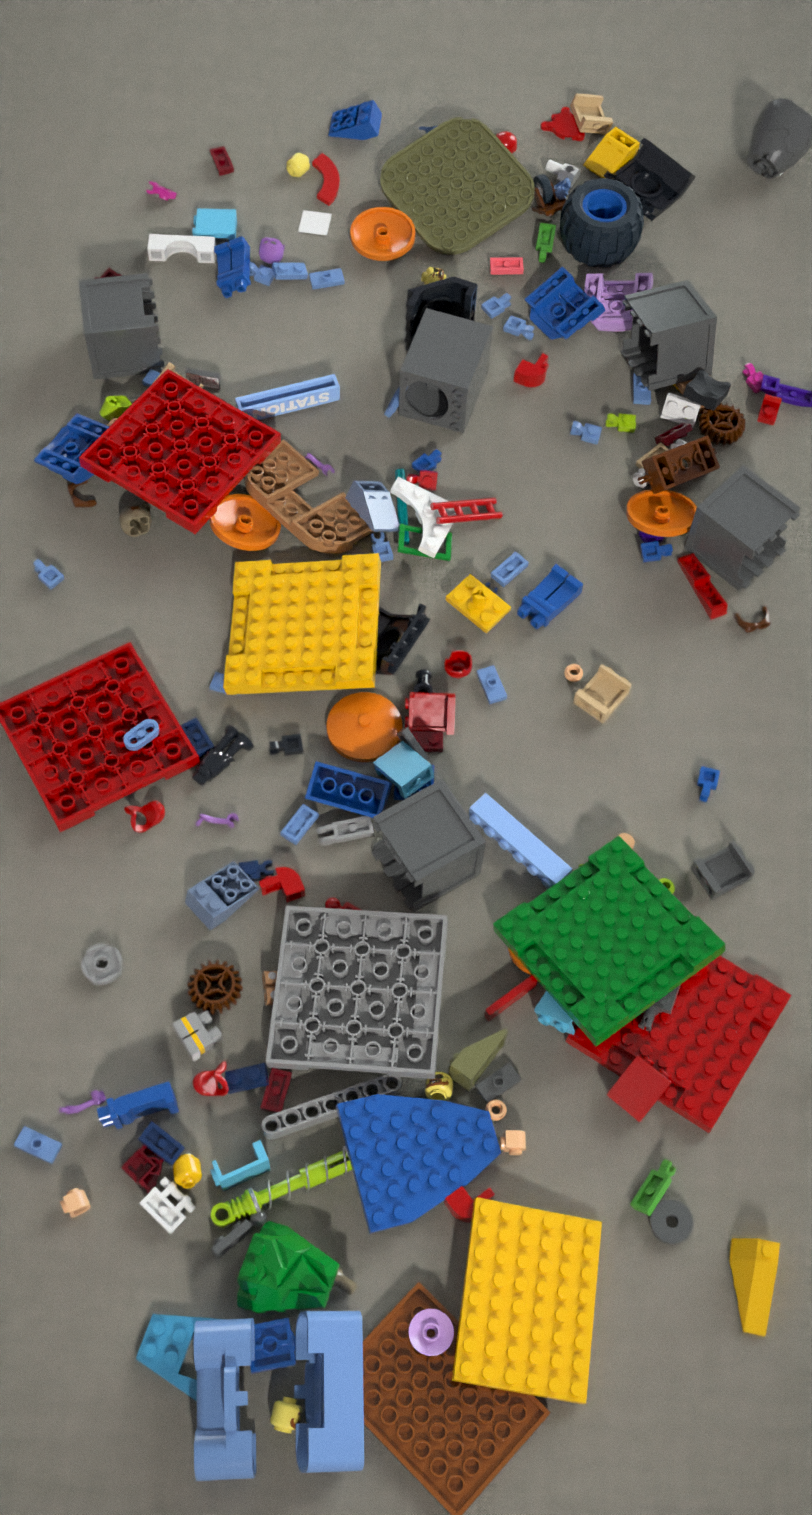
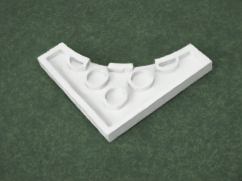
M398 477L390 493L414 508L416 511L415 515L419 523L422 524L423 531L418 551L434 558L454 523L437 524L436 518L441 516L438 510H431L430 505L431 503L448 501ZM454 508L445 509L448 516H456Z

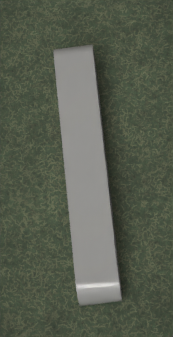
M386 1074L269 1115L262 1121L263 1134L267 1139L273 1140L338 1117L337 1109L329 1110L326 1107L329 1103L347 1102V1097L351 1095L356 1096L358 1099L368 1097L370 1095L366 1092L371 1088L377 1090V1094L397 1096L401 1091V1078L392 1074ZM392 1081L395 1082L398 1086L394 1089H390L386 1086V1084ZM311 1109L318 1112L315 1117H309L306 1113ZM292 1116L298 1119L295 1124H288L286 1122ZM269 1124H276L277 1129L270 1132L266 1130Z

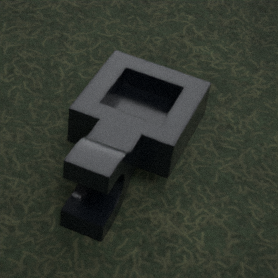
M300 733L284 735L281 737L282 741L269 742L270 755L279 754L281 751H284V756L303 754L304 752Z

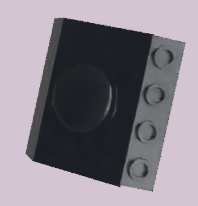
M644 137L640 142L642 147L635 157L613 174L607 171L604 177L620 181L624 185L631 187L635 191V195L640 198L644 216L653 221L684 195L696 176Z
M453 276L408 289L405 308H407L405 315L406 336L404 339L406 350L409 351L426 308L475 321L478 284Z
M420 603L416 615L392 614L379 607L376 674L394 675L431 620L425 614L427 606Z

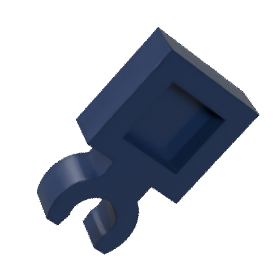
M258 860L238 863L239 867L253 882L261 881L260 875L274 876V870H266L267 867L273 866L271 860L264 861L261 865L258 864Z

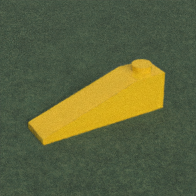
M759 1238L731 1239L729 1264L732 1269L733 1285L738 1300L742 1331L745 1333L766 1336L780 1249V1243Z

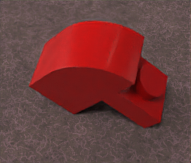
M542 353L535 364L522 359L515 370L513 382L530 388L542 385L545 382L546 372L549 367V363H547L548 355Z
M765 394L757 421L774 426L782 398Z
M276 867L275 876H266L259 881L262 896L282 890L286 903L305 897V888L298 873L291 868Z
M461 1186L445 1198L444 1204L456 1219L471 1223L474 1199L472 1200L464 1187ZM489 1187L477 1197L492 1200L495 1193Z

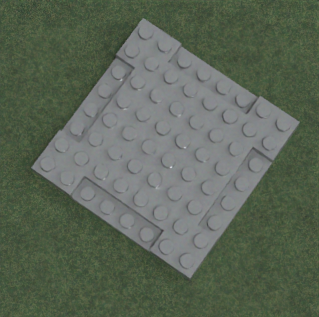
M286 906L266 1055L267 1067L296 1070L317 1068L389 1073L397 1077L435 1079L448 916Z

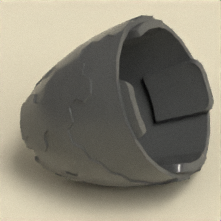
M779 98L766 104L752 131L747 154L749 167L757 174H764L763 176L767 179L776 178L792 168L812 147V117L809 113L789 99Z

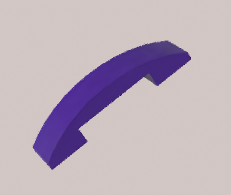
M763 375L760 390L765 394L782 398L781 402L791 405L812 407V391L781 384L780 378Z

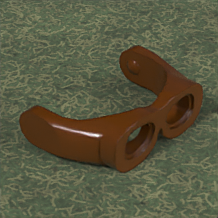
M88 480L79 484L72 482L67 485L75 508L93 507L97 504L96 500L82 501L73 495L76 487L86 484Z
M762 606L765 618L759 623L743 621L738 613L734 614L736 623L746 633L753 632L757 628L765 629L771 624L766 606Z

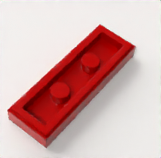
M533 975L529 976L487 1007L484 1017L488 1022L534 989L538 982Z

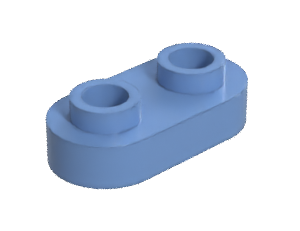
M146 719L124 735L126 748L136 751L156 738L159 734L158 723L153 719Z

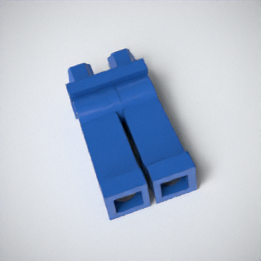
M241 236L230 240L229 243L225 242L214 246L218 263V280L216 282L225 298L231 297L232 292L236 290L240 293L245 292L247 286L251 285L249 279L250 246L244 237Z
M555 564L542 582L527 596L522 598L517 615L522 619L530 615L532 617L530 624L535 629L541 626L547 627L551 620L581 595L583 583Z
M169 1081L118 1097L115 1100L113 1097L106 1099L108 1105L97 1108L99 1121L102 1122L103 1127L115 1125L116 1129L123 1128L122 1124L133 1123L136 1118L169 1109L171 1115L179 1112L175 1093Z

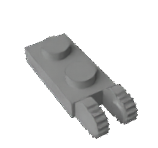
M368 816L333 822L330 825L317 828L319 835L334 833L332 836L319 840L322 846L374 836L371 818Z

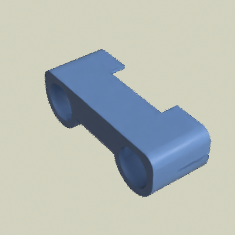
M303 1311L299 1314L296 1323L295 1360H307L305 1364V1384L294 1385V1399H305V1418L307 1423L295 1424V1452L298 1469L301 1473L362 1471L364 1467V1400L361 1312Z
M253 1318L195 1322L194 1364L197 1372V1429L194 1440V1471L196 1481L256 1478V1433L252 1434V1430L240 1431V1406L248 1405V1391H240L239 1366H250L251 1361L255 1360V1325Z

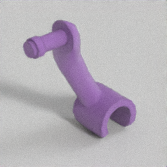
M307 453V456L304 457L306 460L310 459L327 477L328 470H331L333 474L335 473L334 468L329 464H322L311 453Z
M235 813L229 814L227 819L200 814V818L196 821L195 825L200 826L201 822L205 820L214 824H228L230 828H234V823L230 821H239V818Z
M94 1090L91 1092L92 1099L77 1106L60 1107L59 1112H65V1114L78 1113L92 1105H99L105 1102L106 1096L103 1090L99 1092Z

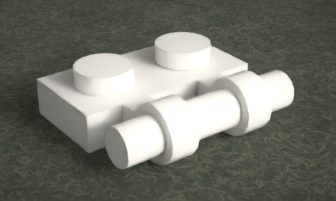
M165 1176L160 1181L165 1190L161 1193L154 1187L139 1205L171 1235L186 1219L180 1211L185 1208L191 1213L196 1206L191 1202L192 1199L188 1195L185 1196L177 1188L178 1185L174 1181L171 1182ZM169 1194L179 1202L176 1207L167 1199Z

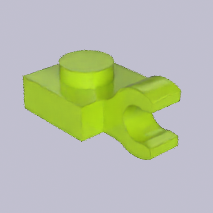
M619 413L617 417L615 414H607L606 427H617V431L635 433L636 415Z

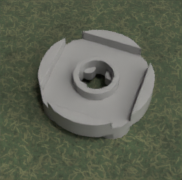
M97 944L86 951L81 962V968L86 979L92 982V984L97 986L106 985L121 976L123 960L120 952L115 947L107 946V944ZM100 960L108 962L105 968L97 967Z

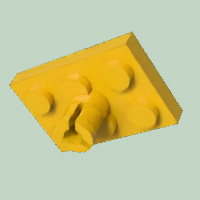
M471 574L456 586L445 599L486 634L511 611V606Z

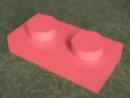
M523 257L490 258L491 275L523 274Z

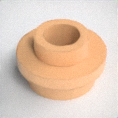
M570 664L564 671L565 678L571 682L581 680L583 676L582 668L577 664Z
M495 1099L488 1102L485 1111H489L493 1121H499L505 1117L507 1109L502 1101ZM498 1108L500 1112L498 1114H494L492 1112V1109Z

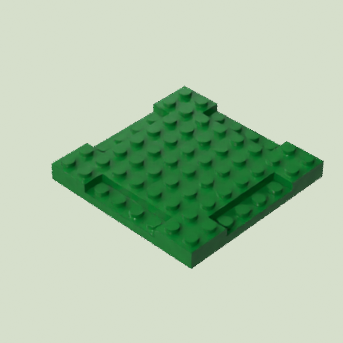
M619 835L588 856V861L535 899L529 903L524 901L493 923V930L595 1046L605 1041L723 954L726 946L720 937L699 916L695 917L645 867L644 860Z

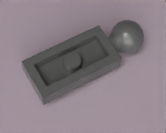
M261 1209V1212L251 1214L248 1221L246 1219L244 1222H237L232 1226L231 1232L228 1235H222L213 1242L214 1246L212 1247L215 1256L219 1259L253 1231L252 1228L263 1226L267 1221L265 1211Z

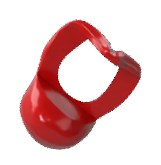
M159 801L148 802L143 807L126 806L124 808L125 813L131 815L130 823L132 829L138 833L146 832L151 827L159 824L165 816V808ZM136 812H140L145 816L146 824L136 825Z
M226 1061L221 1062L215 1070L202 1071L195 1075L192 1081L194 1090L202 1096L227 1095L229 1091L228 1083L221 1076L226 1070ZM217 1081L222 1085L221 1089L218 1088Z

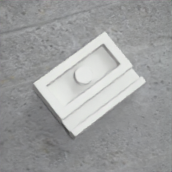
M668 393L661 418L679 424L691 423L693 428L701 405L687 398Z

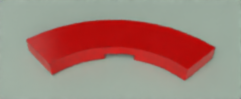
M321 153L312 161V166L321 173L324 179L323 187L317 194V199L330 206L338 195L340 177L337 167L332 160Z

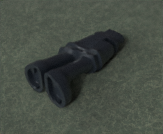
M232 725L225 727V734L213 750L207 751L199 766L195 768L196 772L191 778L199 785L203 786L207 781L211 782L223 770L231 766L230 763L235 761L233 756L241 749L251 751L254 748L253 743L243 733L239 734V731ZM234 741L232 745L226 750V752L222 753L223 750L230 744V742Z

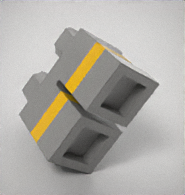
M207 1010L196 1014L194 1011L172 1023L176 1034L193 1062L201 1058L200 1055L206 1051L214 1049V1044L222 1038V1034L217 1026L209 1031H206L204 1028L213 1022Z

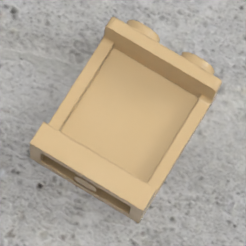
M575 94L570 107L580 132L607 134L609 132L613 119L605 117L601 107L604 99L603 96Z
M601 664L598 672L582 690L579 689L575 693L573 703L604 724L628 696L632 684L626 678L616 674L610 667Z

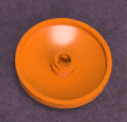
M375 207L360 213L354 219L350 228V239L355 250L362 256L377 261H389L402 257L412 248L415 241V226L412 220L400 210L390 207Z
M652 489L641 491L629 499L626 516L635 528L644 533L660 537H674L690 531L697 507L692 500L678 492L664 490L653 494Z
M245 494L227 495L217 506V512L209 519L212 531L220 540L234 548L246 551H257L270 547L278 539L281 530V523L252 496Z
M370 692L350 694L339 700L328 715L327 736L329 742L336 752L349 760L374 762L400 742L397 733L402 730L401 715L396 706L381 695Z

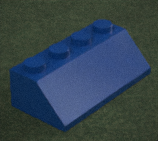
M316 761L305 799L373 818L384 811L392 783Z

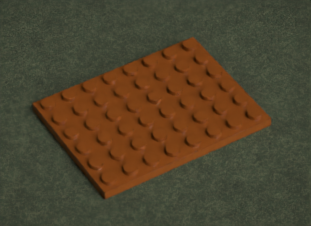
M418 1282L363 1341L364 1425L450 1515H462L551 1412L534 1395L452 1381L459 1321ZM425 1309L442 1311L449 1317L454 1328V1336L450 1347L437 1356H426L419 1353L412 1346L409 1339V1326L413 1317ZM428 1330L427 1336L432 1338L435 1336V1332Z

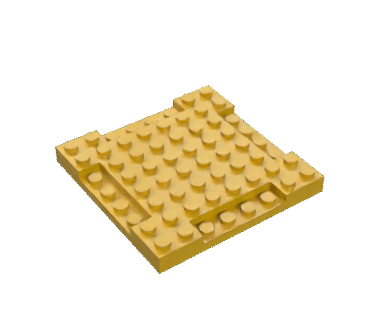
M379 553L342 555V560L280 564H272L271 560L235 562L232 591L234 603L229 655H226L223 684L226 694L375 688L381 573Z

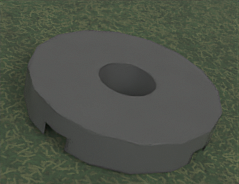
M664 1200L657 1204L649 1220L654 1236L662 1243L669 1245L685 1241L691 1234L694 1224L688 1207L676 1200ZM667 1217L676 1219L677 1226L675 1228L667 1226Z

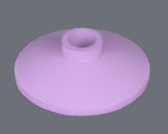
M425 1309L413 1317L409 1326V1339L412 1346L419 1353L426 1356H437L445 1352L452 1343L454 1328L451 1320L445 1313L437 1309ZM433 1330L435 1336L432 1338L428 1337L427 1331Z

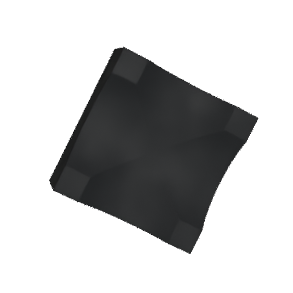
M701 369L696 377L686 385L683 396L714 411L728 395L731 383L715 380L706 371Z

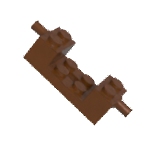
M707 435L641 461L646 475L638 477V481H640L638 483L642 485L649 482L653 494H657L720 468L716 458L717 451L712 447ZM682 459L687 461V467L683 466Z

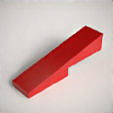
M694 553L677 558V563L710 620L726 615L727 602L711 583V575Z

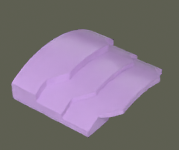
M636 273L635 280L604 281L603 274H586L584 292L589 297L595 296L604 305L606 310L594 321H590L598 331L611 332L632 330V315L630 314L632 310L625 311L623 304L625 295L652 289L653 274Z

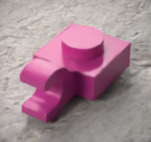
M149 181V184L153 186V190H146L148 194H159V198L167 201L168 199L176 198V192L162 187L156 182Z
M752 363L746 364L744 366L746 369L742 372L747 377L746 383L756 394L762 391L760 389L763 373L761 371L756 373Z

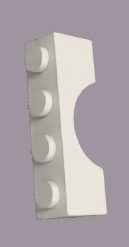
M149 234L147 248L149 261H166L172 254L186 252L192 254L198 263H215L216 253L214 252V246H216L215 237Z

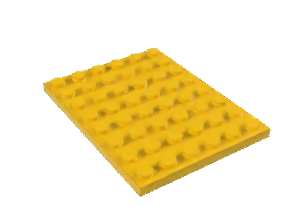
M478 1197L474 1199L452 1381L582 1405L586 1404L602 1222Z

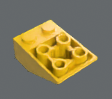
M615 127L604 136L583 166L599 177L605 178L604 175L607 171L614 174L635 157L639 151L640 142Z

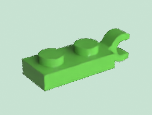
M540 223L536 251H540L539 262L545 263L547 252L552 253L556 225Z
M664 1159L658 1171L651 1170L630 1203L634 1210L651 1216L672 1182L670 1177L676 1172V1168L671 1166V1161Z

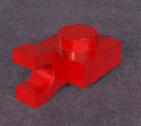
M420 470V475L408 473L407 481L412 484L419 483V487L436 491L438 472Z

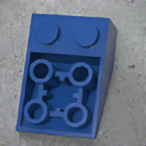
M374 100L337 110L332 114L328 135L330 137L357 140L377 137L379 135L382 113Z

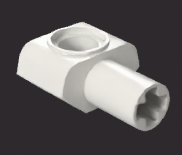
M552 160L547 162L545 168L546 171L558 175L557 182H561L568 177L571 182L570 187L574 185L581 173V169L568 163L562 165Z

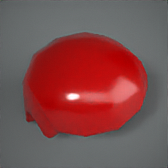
M508 131L496 134V137L513 154L517 149L516 136Z
M463 650L452 651L450 657L445 659V672L450 677L457 679L466 677L472 671V656Z

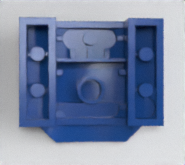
M561 267L525 298L526 303L531 307L530 320L550 340L558 338L568 339L589 321H594L606 311L604 305L595 296L589 297L575 283L573 276L564 267Z
M77 413L66 424L67 426L63 427L57 436L34 459L35 463L47 467L50 471L62 475L63 479L75 484L82 483L94 475L80 466L79 457L110 427Z

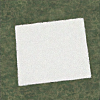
M303 210L298 232L327 235L332 214Z

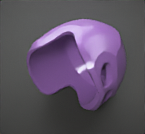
M264 237L259 246L261 260L268 264L279 263L284 255L285 244L282 245L278 239Z

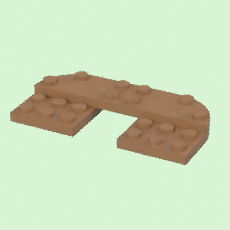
M282 440L261 464L257 463L245 476V486L248 493L311 550L341 554L351 550L354 543L373 533L374 531L360 518L357 511L350 506L344 492L313 509L293 491V489L317 477L319 470L285 440Z

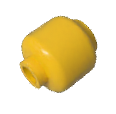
M192 1154L179 1156L173 1164L175 1183L183 1188L194 1187L202 1178L200 1160Z

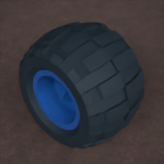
M608 178L591 179L584 181L582 185H577L570 193L568 199H566L560 217V234L568 254H572L578 262L592 267H612L614 264H620L634 252L643 231L644 214L640 198L635 195V191L631 187L624 185L620 181Z

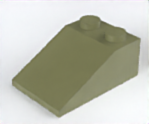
M503 1029L463 1048L459 1054L456 1052L449 1061V1076L452 1080L469 1092L505 1045L508 1030Z

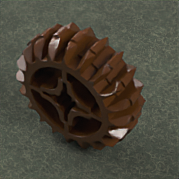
M720 403L714 411L707 408L703 410L699 418V429L701 430V435L709 436L710 442L714 441L716 445L722 443L723 446L726 443L731 445L742 437L746 428V419H744V414L740 413V409H734V405L730 407L728 403L726 405Z
M218 959L215 961V964L208 960L207 966L201 963V970L194 968L195 975L189 976L192 982L187 983L190 989L188 990V995L192 996L191 1002L196 1003L197 1009L203 1007V1012L210 1009L213 1015L215 1010H219V1013L222 1014L223 1008L230 1011V1003L236 1005V999L241 998V993L239 992L243 991V986L240 985L243 981L239 977V971H234V966H228L227 961L220 965ZM228 978L232 982L229 993L226 992L224 987ZM202 981L206 986L203 995L199 993V986ZM216 984L219 985V988H217V989H215V988L212 989V987H211V985H212V986H213V985L216 986ZM215 997H220V998H221V999H218V1000H212V999L215 998Z

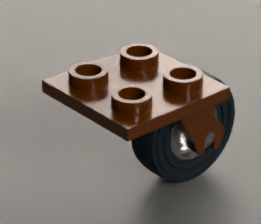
M545 174L535 176L533 182L537 206L533 207L532 211L544 214L545 216H552L556 211H562L566 199L559 200L557 198L552 182L550 183Z

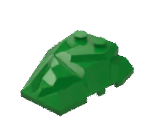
M268 1221L262 1226L260 1233L253 1235L237 1278V1283L240 1286L237 1293V1306L256 1313H265V1311L270 1310L284 1312L285 1309H325L340 1264L290 1227Z

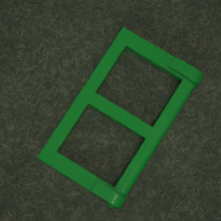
M400 523L398 527L397 552L432 558L418 551V549L404 547L405 531L421 534L423 531L420 527ZM448 532L446 536L445 554L437 553L434 559L451 560V532Z

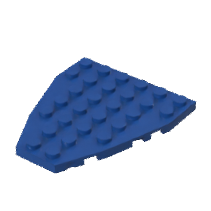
M381 1094L336 1105L369 1234L412 1223L444 1201L461 1186L465 1187L501 1154L489 1111L444 1100Z

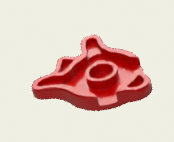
M563 107L560 113L552 114V121L541 123V130L552 132L560 139L565 140V137H572V140L582 141L585 138V133L579 131L574 115L570 112L569 107Z

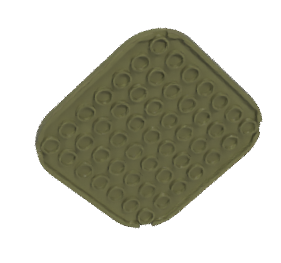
M455 117L443 122L391 156L384 163L380 175L381 190L395 209L402 211L412 220L415 232L428 247L438 253L447 255L461 254L472 249L524 214L531 206L534 198L535 187L531 175L483 122L474 118L470 120L463 119V117Z

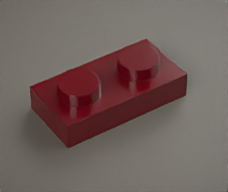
M225 146L209 149L219 176L234 173V166Z
M680 423L654 437L656 444L662 443L664 446H668L674 443L673 440L687 436V433L692 431L693 428L691 423Z
M412 731L413 736L425 752H443V732Z
M276 1068L271 1069L269 1085L266 1086L260 1107L261 1110L271 1113L283 1110L292 1079V1072Z

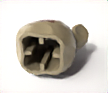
M144 502L141 506L135 505L123 508L119 522L121 529L126 535L137 537L141 534H146L150 530L152 519L149 504Z

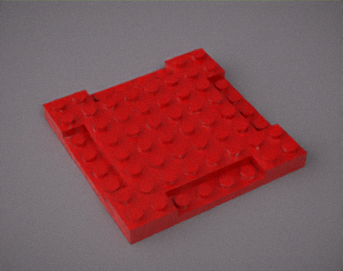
M167 369L79 457L82 468L108 483L113 481L165 512L166 518L196 534L217 512V506L249 471L257 463L261 464L281 443V433Z
M131 642L0 703V724L60 833L95 816V811L162 778L168 780L200 764L197 752ZM146 719H153L158 723L159 734L156 738L139 750L131 751L126 748L124 735Z
M720 955L681 984L671 1014L660 1012L658 1015H655L651 1031H646V1027L644 1030L638 1027L643 1014L641 1013L598 1046H595L576 1024L573 1027L575 1030L574 1035L569 1034L565 1042L620 1077L637 1055L642 1057L644 1055L648 1056L655 1062L653 1066L656 1069L660 1070L662 1068L671 1075L670 1080L673 1082L658 1101L707 1133H710L792 995L758 974L753 976Z

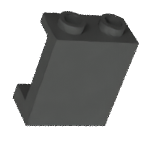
M734 841L730 842L727 848L703 860L701 857L694 860L690 868L711 900L751 881L755 874L752 863L746 860L743 850Z

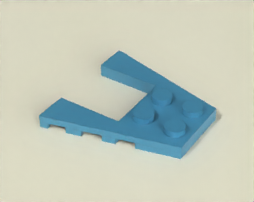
M153 1314L136 1360L197 1402V1380L179 1374L194 1335L195 1322L225 1319Z

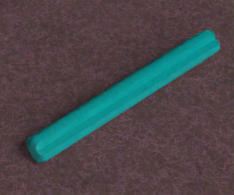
M404 469L395 470V480L398 477L405 480ZM397 497L399 524L408 525L407 504ZM405 531L404 544L406 545L409 544V531Z

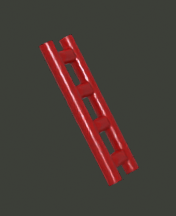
M495 497L436 502L430 505L431 510H438L441 516L436 518L437 524L500 519L503 517L501 511L495 512L493 504L497 503ZM485 505L488 513H479L477 506ZM461 507H470L472 514L464 515ZM454 508L456 516H448L445 509Z

